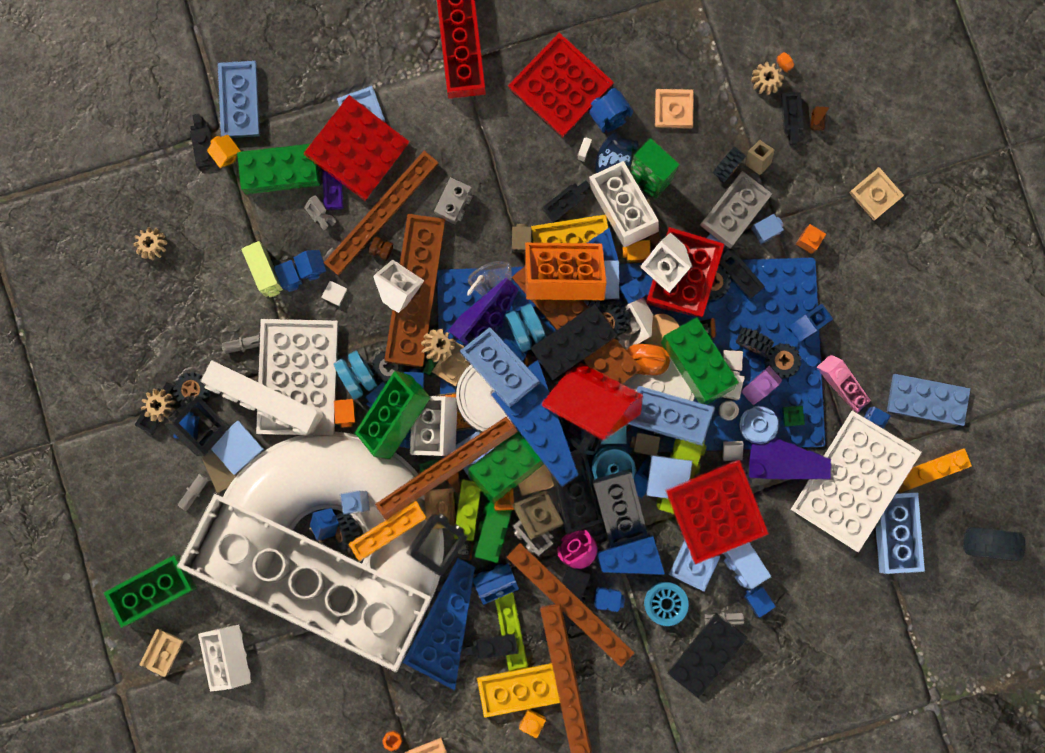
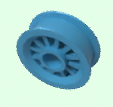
M657 583L646 593L644 599L646 613L659 625H675L683 620L688 611L687 595L682 588L674 583ZM659 591H661V597L657 594ZM654 596L658 597L659 600H654ZM666 598L670 599L671 606L668 609H663L661 602ZM652 602L658 603V605L652 606ZM674 607L679 608V611H675Z

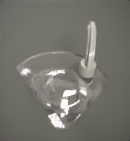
M495 261L476 269L468 277V283L471 285V288L468 290L467 295H471L476 290L480 295L484 296L503 279L508 278L511 281L510 263L507 261Z

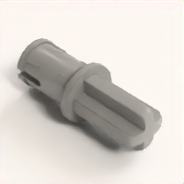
M260 336L239 337L238 340L222 343V350L226 354L241 350L245 352V349L260 347Z
M198 474L192 485L186 488L187 492L178 503V506L187 511L195 499L200 497V492L209 479Z
M722 612V614H719L732 625L744 624L742 613L725 614ZM714 614L704 615L705 625Z

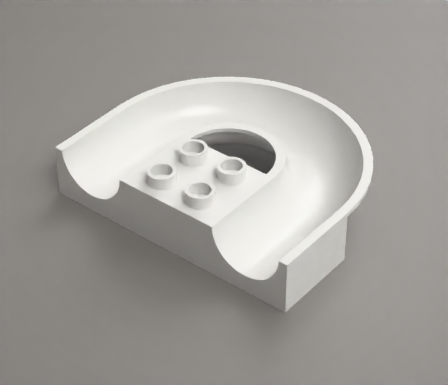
M334 432V435H300L289 438L263 451L250 461L235 477L223 497L214 494L177 566L395 672L399 669L433 598L440 576L406 554L425 525L426 520L366 557L362 564L293 531L303 517L314 511L332 508L343 512L340 494L367 491L370 511L351 514L365 534L385 521L375 504L419 475L397 453H394L391 459L374 457L357 435ZM423 495L415 501L418 502L426 515L425 498ZM442 528L432 529L418 550L439 566L443 562L444 556Z

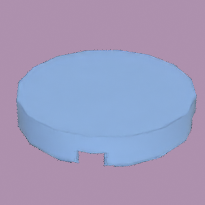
M756 406L743 413L739 426L741 434L747 441L754 444L768 443L776 436L779 423L772 410L767 407Z

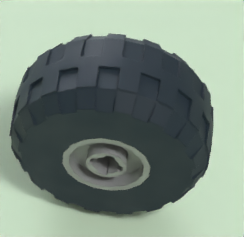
M969 527L964 534L963 549L966 555L1020 561L1024 557L1026 539L1022 533Z

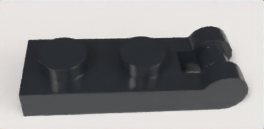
M727 248L725 250V254L720 258L719 265L727 270L726 272L730 275L731 280L750 300L765 286L733 249ZM729 259L734 262L731 266L726 263Z

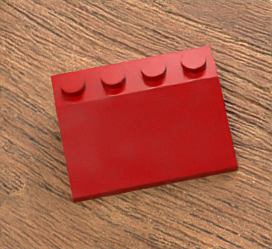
M669 227L666 236L671 233L685 245L692 266L670 292L653 279L646 303L661 309L703 318L725 244Z
M579 363L568 370L542 402V406L595 436L606 440L641 414L643 395L583 363Z

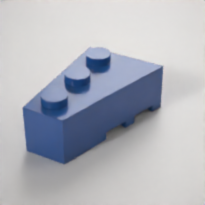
M653 536L597 552L602 572L664 574Z

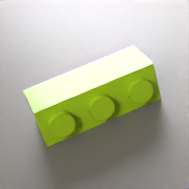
M462 480L456 524L465 530L464 534L468 536L467 540L474 541L481 490L473 481Z

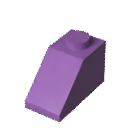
M768 366L746 385L741 392L755 405L781 383L782 379Z

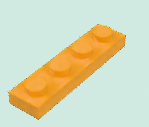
M965 448L912 467L898 489V493L972 467Z
M415 501L349 543V546L358 561H361L423 522L427 517L418 502Z

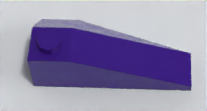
M508 278L503 279L460 315L448 332L465 346L489 327L497 333L499 327L502 328L506 311L510 310L519 289Z
M774 437L768 443H752L749 477L762 479H831L832 459Z

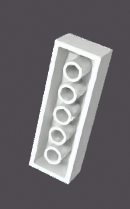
M212 360L201 382L206 384L204 388L217 394L223 392V397L236 403L240 400L241 406L253 411L257 408L259 409L258 414L269 419L275 417V422L288 428L292 425L294 426L293 431L305 436L308 433L313 435L323 415Z

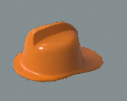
M634 344L626 350L642 368L636 374L661 375L669 368V354L661 346Z

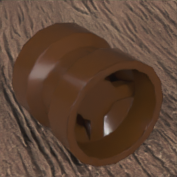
M375 236L370 245L369 254L373 256L378 255L381 259L387 261L394 244L389 241L384 242L381 238Z

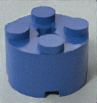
M613 88L604 97H598L591 102L592 108L589 113L602 133H605V130L611 132L622 126L626 122L625 118L627 115L631 117L634 110L623 94L616 88Z

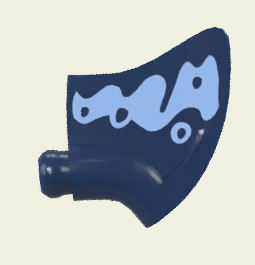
M617 132L609 136L598 151L595 172L599 173L624 161L626 166H630L632 150H638V141L624 139Z

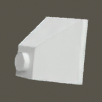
M669 233L640 267L665 290L670 292L692 265L685 245L673 234Z
M394 260L390 261L374 275L382 302L398 313L408 305L424 282L423 279Z
M644 298L625 306V313L629 312L627 318L630 319V322L627 324L630 326L626 332L617 336L616 339L618 341L629 340V345L632 346L652 336L653 314Z

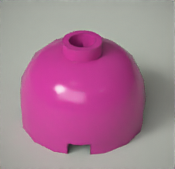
M586 530L567 533L561 539L563 542L561 547L558 546L557 549L561 561L573 569L588 567L597 555L596 541Z

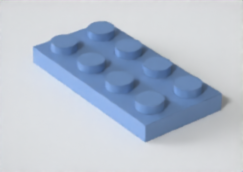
M256 61L218 63L221 137L229 135L230 138L260 136Z
M491 327L460 350L462 356L509 408L540 384L535 375Z
M893 374L887 412L964 426L970 388Z
M638 386L636 392L643 395L641 414L629 422V425L703 445L714 407Z

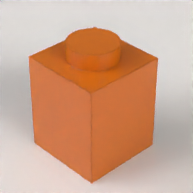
M809 224L796 245L812 254L817 250L826 233Z
M335 400V424L341 425V428L352 427V424L357 423L355 400Z

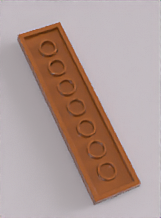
M414 214L407 215L400 265L423 279L424 282L404 309L399 313L392 310L385 363L423 368L425 353L422 350L425 346L421 345V342L425 340L424 335L429 332L445 219Z
M524 266L512 276V280L526 295ZM530 299L556 330L589 308L583 300ZM616 338L583 360L588 367L603 373L621 384H625L642 369Z

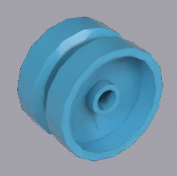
M531 304L521 307L523 320H521L516 311L505 314L522 353L531 350L530 336L535 344L546 338L543 325Z
M357 350L348 355L352 367H349L344 359L333 363L340 379L354 400L363 396V390L359 383H362L368 391L378 387L369 365L363 360Z
M604 445L597 450L591 459L590 466L594 479L631 469L634 479L636 471L634 461L628 451L620 445Z

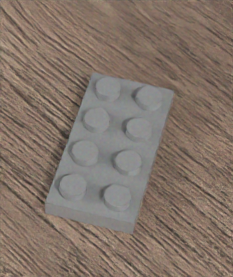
M742 171L700 226L731 248L772 193Z

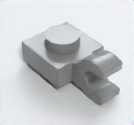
M317 196L309 198L304 208L314 222L318 221L323 230H326L328 227L326 222L334 226L335 218L325 214V206L319 201Z

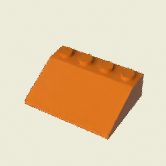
M525 242L526 299L604 300L606 274L602 244Z

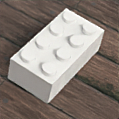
M624 161L589 177L590 188L624 248L659 232V221Z

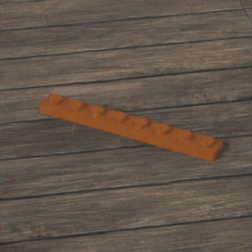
M424 150L324 261V264L339 276L439 163Z
M504 417L375 504L384 519L387 520L518 431L511 421Z
M521 543L507 556L555 604H561L562 611L620 667L634 654L611 629Z
M561 604L542 606L540 610L571 753H592Z

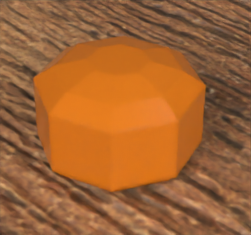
M783 52L777 57V64L784 72H788L794 67V62L789 54Z
M394 730L387 732L382 740L384 748L389 751L399 749L402 743L401 734Z

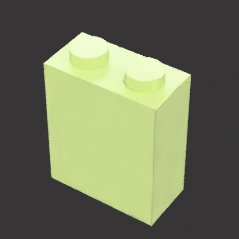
M258 241L241 248L258 290L266 297H274L280 294L279 291L283 289L268 251L263 244Z

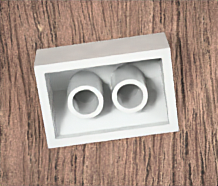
M430 396V400L411 427L410 455L447 456L456 450L457 399L455 397Z
M239 625L198 634L210 691L232 689L251 683V674L247 665L246 651L243 646L242 632Z

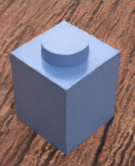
M772 214L754 224L751 229L761 245L779 235L783 231V223L779 217L776 218L775 214Z
M367 491L340 494L343 514L370 511Z

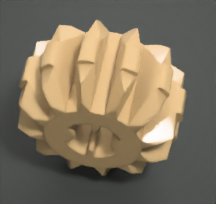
M768 62L764 66L759 64L757 70L753 71L754 77H752L751 82L755 83L754 89L760 88L759 94H762L763 91L766 92V95H769L771 91L776 93L778 88L782 86L781 80H783L784 75L780 74L781 68L775 69V63L771 67Z
M147 227L146 232L140 230V237L135 236L138 242L134 243V246L138 248L136 253L142 254V258L146 259L149 257L150 260H154L155 255L159 258L161 257L160 251L166 252V249L162 246L168 243L166 240H163L165 235L163 233L159 234L157 228L152 231L150 227Z
M433 329L430 331V334L424 335L425 340L421 342V345L425 346L422 352L428 353L426 358L430 359L432 357L433 362L438 360L443 362L446 360V357L452 355L451 351L455 347L450 343L454 339H448V332L443 334V329L437 331Z
M153 389V395L149 392L146 393L148 400L142 399L146 406H142L141 409L148 410L144 416H151V421L158 419L159 422H163L164 417L168 418V412L175 410L170 408V405H174L175 401H169L172 395H166V390L162 389L159 392L157 389ZM157 402H160L162 404L161 407H159L160 409L155 408V404H158Z

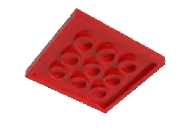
M558 33L508 85V88L563 138L592 108L591 102L598 97L601 98L614 85V82L561 33Z
M348 95L306 149L304 155L366 201L410 142Z
M740 460L665 490L695 565L768 535L767 528Z

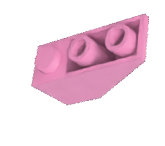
M830 355L817 366L825 380L854 412L858 413L871 401L843 360Z

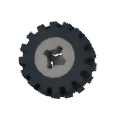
M381 351L372 362V371L378 381L386 384L394 371L407 372L406 365L385 363L386 351Z

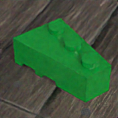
M486 502L483 511L486 514L485 521L480 522L478 532L481 533L480 539L475 541L473 551L476 552L475 557L498 563L512 510L495 511L494 504Z

